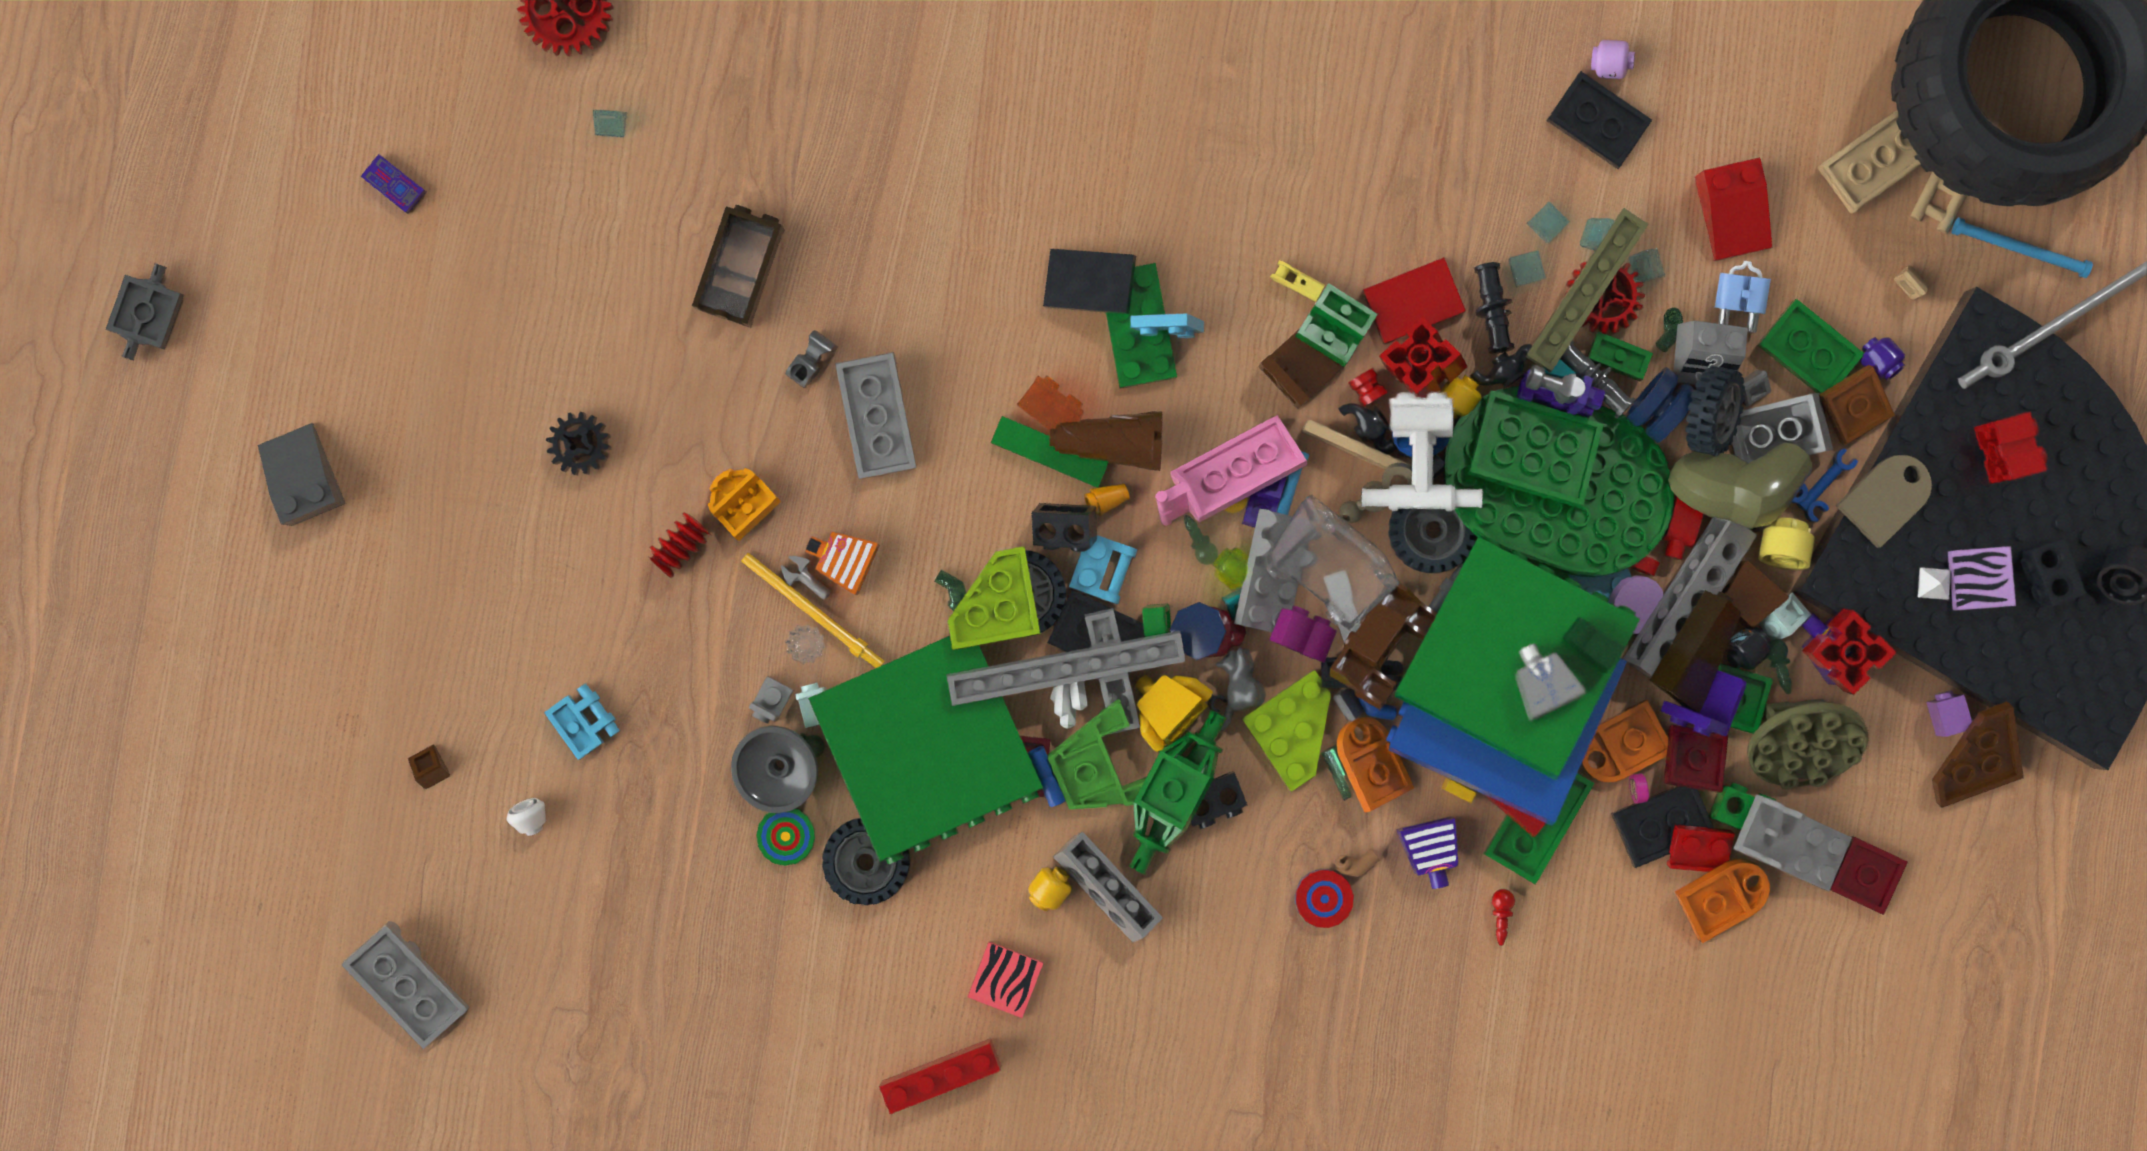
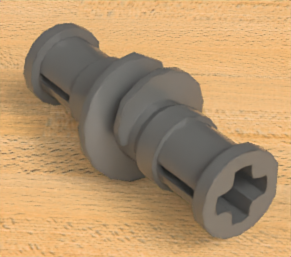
M1572 340L1560 360L1575 372L1576 377L1580 379L1584 376L1593 378L1591 386L1605 391L1603 402L1616 413L1614 416L1618 419L1636 399L1634 397L1630 399L1617 386L1616 382L1607 377L1611 371L1610 367L1601 371L1599 369L1601 364L1599 363L1595 366L1589 357H1586L1574 346L1575 342Z

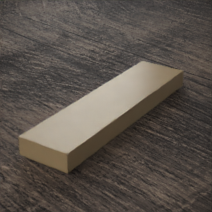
M1312 420L1306 421L1301 431L1384 470L1391 464L1405 463ZM1398 475V476H1400V477H1402V478H1404V479H1407V478H1406L1405 476H1403V475Z

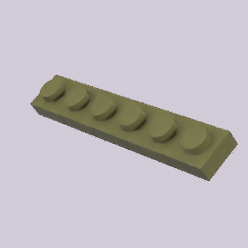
M1625 208L1620 211L1525 357L1549 373L1554 369L1649 225Z

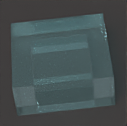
M1538 250L1508 259L1516 287L1546 278Z

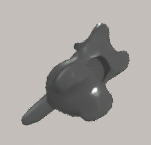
M1239 648L1237 651H1230L1224 656L1222 661L1216 663L1217 667L1223 668L1229 675L1228 705L1224 713V717L1227 720L1220 731H1224L1230 725L1234 712L1246 710L1252 706L1259 707L1265 701L1266 692L1263 684L1253 678L1254 662L1248 649L1243 650Z

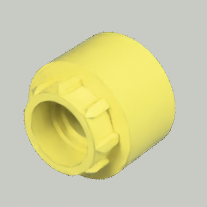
M1777 518L1769 527L1763 530L1758 557L1759 561L1772 567L1787 570L1808 569L1811 563L1815 537L1810 533L1809 525L1798 519Z

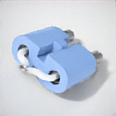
M1744 261L1741 266L1732 267L1729 274L1720 273L1714 308H1720L1718 324L1728 325L1730 310L1749 312L1747 332L1756 333L1759 313H1766L1771 279L1762 278L1761 271L1753 267L1752 262ZM1748 265V268L1756 272L1758 277L1735 275L1734 272L1742 270Z

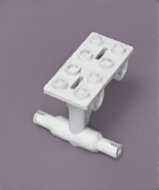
M1399 393L1397 398H1391V431H1393V437H1409V445H1412V485L1392 484V486H1389V489L1362 488V507L1383 506L1389 507V510L1398 511V509H1446V511L1455 510V507L1482 508V489H1455V486L1433 485V446L1436 445V437H1453L1452 399L1446 398L1444 393H1430L1428 398H1415L1413 393Z

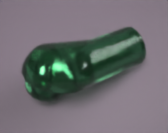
M1676 307L1669 308L1664 314V334L1655 343L1658 349L1663 352H1667L1676 342L1677 326L1683 323L1682 313Z
M941 569L934 582L948 589L950 598L948 606L954 611L966 594L963 581Z

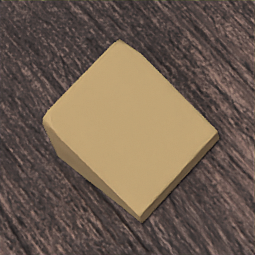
M1910 265L1894 278V281L1911 300L1923 296L1928 290V284Z

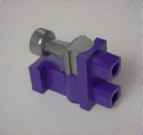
M1533 365L1531 370L1529 369L1522 376L1516 398L1528 402L1533 401L1546 407L1589 418L1592 416L1594 409L1598 410L1601 407L1605 391L1592 387L1593 378L1584 376L1580 379L1576 377V374H1569L1561 379L1545 375L1544 368Z

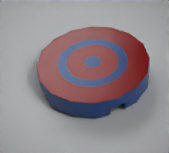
M1318 869L1309 872L1300 880L1297 886L1295 904L1298 913L1307 923L1315 927L1330 928L1337 926L1348 918L1353 908L1354 895L1351 885L1341 874L1333 870Z

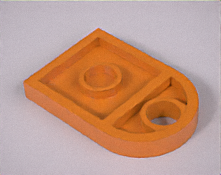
M1643 700L1599 724L1581 763L1582 768L1589 776L1603 782H1617L1666 757L1668 737L1648 700ZM1594 751L1600 752L1603 756V763L1598 768H1592L1588 763V757Z
M1361 717L1349 721L1342 727L1337 738L1338 756L1365 813L1373 811L1414 789L1400 756L1388 750L1391 744L1386 741L1389 732L1379 721L1369 717ZM1356 726L1363 732L1362 741L1358 740L1355 736L1354 730Z
M1735 859L1724 863L1675 891V894L1698 940L1704 943L1757 913L1768 899L1770 883L1766 873L1758 865L1746 859ZM1758 875L1757 884L1752 888H1747L1746 882L1748 878Z

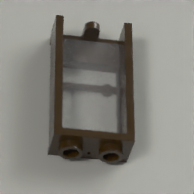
M735 205L733 209L726 206L692 306L696 310L751 328L785 229L781 224H778L779 219L773 216L763 214L762 218L751 215L752 210L746 207Z

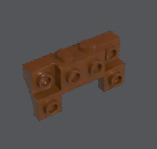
M1392 580L1372 610L1367 609L1360 620L1361 625L1357 631H1351L1344 643L1345 648L1330 668V676L1355 690V696L1381 710L1395 690L1396 682L1379 672L1406 632L1424 640L1437 612L1421 602L1409 588Z

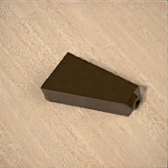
M1707 590L1704 591L1649 680L1676 702L1697 713H1700L1741 614V611L1732 604L1734 599L1718 591L1717 595Z

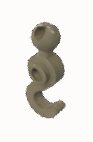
M1405 463L1391 464L1384 470L1382 482L1371 481L1363 488L1389 489L1391 479L1395 475L1405 476L1408 480V485H1412V467ZM1361 490L1360 500L1357 502H1345L1340 507L1339 514L1343 521L1352 524L1361 519L1364 510L1380 512L1386 507H1362Z

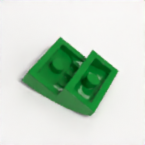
M1328 283L1295 337L1342 367H1345L1378 314Z

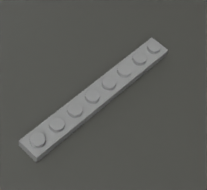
M1180 631L951 673L947 674L952 705L1186 661Z

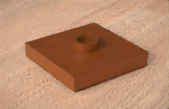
M1871 365L1865 366L1819 394L1839 441L1844 445L1849 444L1895 416L1875 368Z

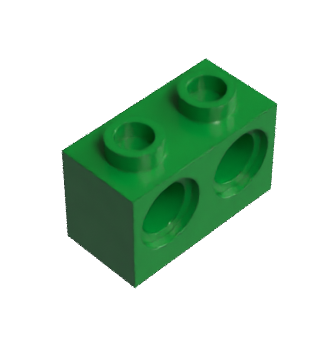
M1731 782L1730 787L1723 785V792L1717 793L1709 817L1742 830L1755 797L1747 794L1748 788ZM1761 793L1758 794L1760 796L1776 801V799ZM1732 797H1736L1738 800V808L1734 812H1730L1727 808V802Z

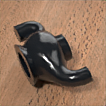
M1524 344L1515 354L1510 356L1507 352L1502 353L1491 361L1494 367L1488 374L1482 375L1477 370L1470 377L1483 386L1503 384V389L1510 386L1526 373L1523 371L1524 362L1528 359L1525 356L1532 345Z
M1349 403L1338 408L1343 416L1350 413L1355 415L1358 425L1354 429L1362 441L1367 439L1372 441L1375 449L1385 454H1390L1397 449L1391 439L1388 441L1385 438L1386 430H1391V426L1377 406H1374L1373 410H1369L1358 404Z

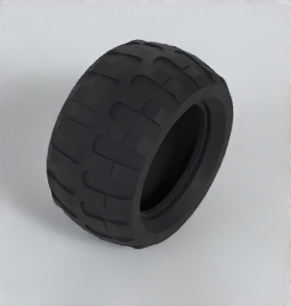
M1924 0L1916 10L1910 26L1905 30L1901 38L1895 58L1897 63L1896 72L1891 83L1892 101L1896 102L1899 114L1898 120H1896L1898 129L1901 130L1903 139L1908 138L1912 148L1917 153L1914 157L1916 160H1919L1920 166L1926 172L1933 171L1944 181L1943 185L1960 195H1971L1979 198L1980 202L1999 206H2043L2073 197L2114 174L2126 162L2129 154L2135 147L2140 145L2147 134L2146 0ZM2005 15L2034 19L2052 28L2071 47L2082 73L2083 99L2079 115L2073 127L2060 142L2033 143L2012 137L1993 125L1979 109L1970 89L1967 61L1974 35L1985 19Z

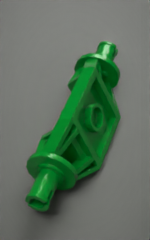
M1210 710L1199 733L1196 732L1194 734L1187 731L1185 736L1160 751L1133 802L1135 831L1132 835L1139 839L1141 844L1129 864L1130 868H1135V871L1145 875L1156 852L1161 851L1169 854L1171 851L1170 847L1186 832L1214 779L1218 754L1223 752V749L1216 745L1217 742L1215 740L1227 720L1226 717ZM1194 741H1197V744L1187 757L1181 755ZM1150 816L1154 818V822L1149 836H1147L1145 833Z

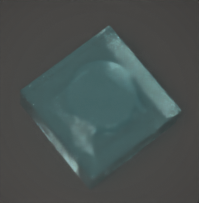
M1548 202L1527 225L1548 244L1570 221Z

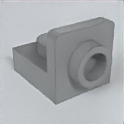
M767 676L754 702L749 706V709L754 711L752 716L767 724L770 720L778 721L794 690Z

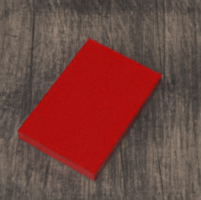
M1445 258L1362 290L1369 309L1378 314L1374 322L1383 344L1407 336L1405 332L1422 316L1431 325L1466 312Z

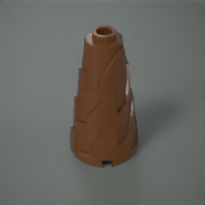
M1162 411L1111 415L1109 418L1082 419L1080 422H1063L1060 425H1056V429H1050L1049 446L1055 447V451H1059L1062 454L1078 455L1080 458L1103 460L1110 464L1160 471Z

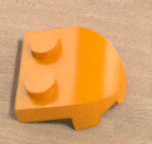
M746 468L744 470L728 469L714 479L709 488L711 491L710 503H708L710 512L738 541L747 535L781 502L755 473Z

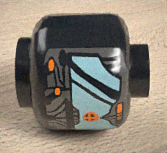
M1744 627L1730 639L1727 646L1729 653L1727 659L1737 669L1742 667L1746 670H1753L1770 656L1771 640L1758 627Z

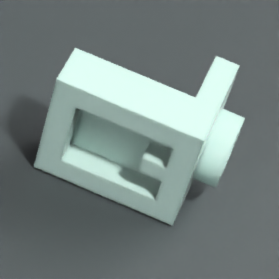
M1793 592L1788 594L1789 598L1759 623L1763 631L1773 642L1792 635L1811 616L1810 612Z
M818 683L802 686V693L795 694L796 700L799 701L805 728L819 725L808 700L809 697L827 690L826 687L819 688Z

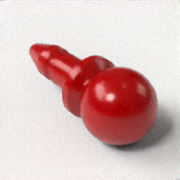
M1499 889L1492 896V905L1495 908L1492 911V915L1498 916L1496 918V937L1500 946L1504 945L1507 938V917L1513 916L1511 909L1515 905V896L1507 889Z

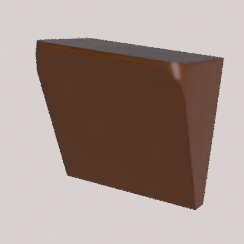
M434 744L408 758L415 781L424 789H428L450 776Z

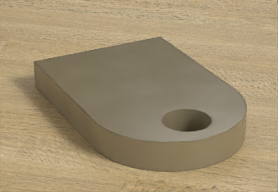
M1907 455L1892 456L1879 462L1835 506L1877 548H1880L1927 502L1932 488L1931 477L1927 468L1914 457ZM1908 466L1913 467L1917 471V479L1914 483H1909L1904 478V470Z

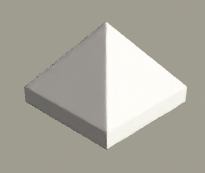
M1920 568L1918 597L1949 600L1951 570Z

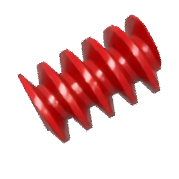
M685 512L682 514L686 521L685 524L679 521L674 522L678 530L677 532L670 529L666 530L669 536L668 541L660 537L658 538L661 545L660 549L654 546L649 547L653 554L652 557H649L650 560L670 578L674 576L671 566L681 569L682 564L679 558L689 561L691 557L687 550L697 553L699 548L696 541L706 544L707 539L704 533L711 535L693 516Z

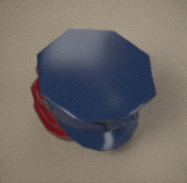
M1201 602L1178 610L1170 628V632L1180 631L1184 654L1195 660L1204 657L1224 656L1233 646H1240L1246 635L1245 626L1234 624L1235 620L1231 619L1226 610L1210 607Z

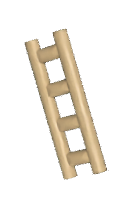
M1932 172L1910 217L1921 222L1924 214L1940 221L1936 230L1947 235L1966 195H1960L1943 185L1944 181ZM1937 188L1953 196L1946 211L1930 204Z

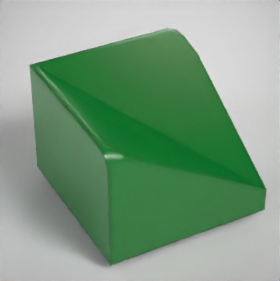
M1169 603L1149 604L1142 608L1145 637L1170 633L1171 613Z

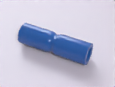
M1044 746L1030 750L1028 755L1043 786L1042 790L1049 807L1065 802Z

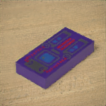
M380 154L377 155L360 176L407 214L410 213L426 193L424 189Z

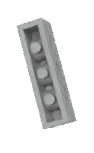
M1083 831L1073 836L1053 856L1132 942L1143 939L1163 919Z

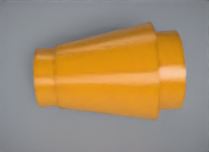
M1123 483L1090 489L1089 493L1084 494L1086 505L1096 506V515L1102 516L1129 500L1130 496L1126 485Z

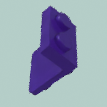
M1718 670L1700 713L1682 704L1679 706L1665 700L1660 711L1671 715L1669 721L1683 727H1687L1688 723L1694 724L1693 731L1710 737L1711 732L1727 736L1745 691L1746 681Z

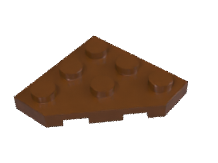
M2007 701L1982 710L1977 714L1932 778L1936 803L1941 808L2024 778L2013 706Z

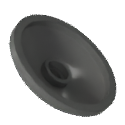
M764 726L753 730L739 742L732 756L731 773L738 792L749 804L762 811L783 813L799 807L810 797L817 783L818 765L812 748L798 733L781 726ZM781 760L784 763V768H779L776 761Z

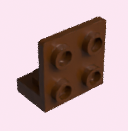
M1297 330L1277 350L1267 356L1258 367L1289 401L1299 409L1336 375L1340 368L1333 360L1295 337L1298 332Z

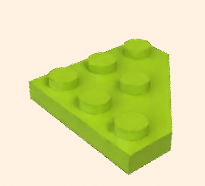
M1025 547L996 551L947 620L953 650L1040 634Z
M1315 670L1241 718L1291 792L1316 776L1331 693L1327 688H1321V678Z

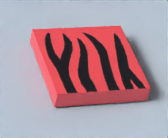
M989 941L968 998L1023 1018L1043 962Z

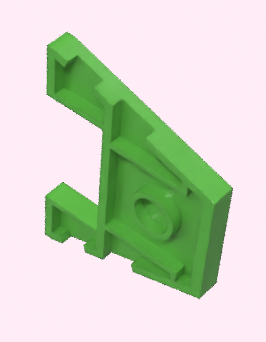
M1120 699L1111 703L1047 754L1069 809L1100 808L1111 804L1133 805L1146 779L1145 777L1123 786L1102 736L1130 726Z

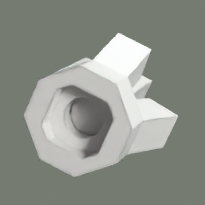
M1084 681L1053 687L1050 699L1055 703L1054 713L1060 716V725L1069 729L1076 725V709L1081 711L1088 706Z

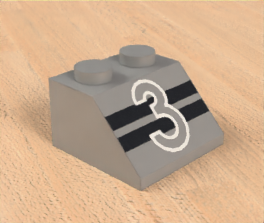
M1695 320L1678 324L1673 371L1678 375V383L1696 385L1697 381H1700L1701 374L1705 373V369L1710 366L1738 371L1746 354L1748 328Z

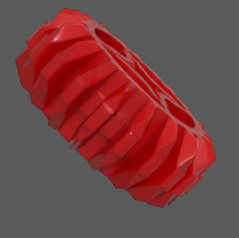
M1584 261L1580 264L1581 271L1587 262ZM1626 263L1622 268L1620 267L1606 288V295L1610 298L1603 303V295L1600 297L1581 328L1590 323V333H1594L1599 326L1602 334H1607L1608 328L1615 334L1619 332V325L1626 329L1630 326L1628 319L1635 321L1638 318L1633 310L1640 311L1643 309V305L1636 300L1645 298V293L1637 292V289L1644 286L1642 281L1634 282L1633 279L1639 275L1637 271L1631 274L1627 272L1631 266L1630 263ZM1575 269L1572 272V276L1576 279L1581 271ZM1617 279L1623 284L1625 288L1626 298L1625 294H1622L1617 290ZM1568 280L1566 285L1571 287L1575 280ZM1609 305L1624 307L1622 312L1616 317H1602L1603 312L1607 310Z

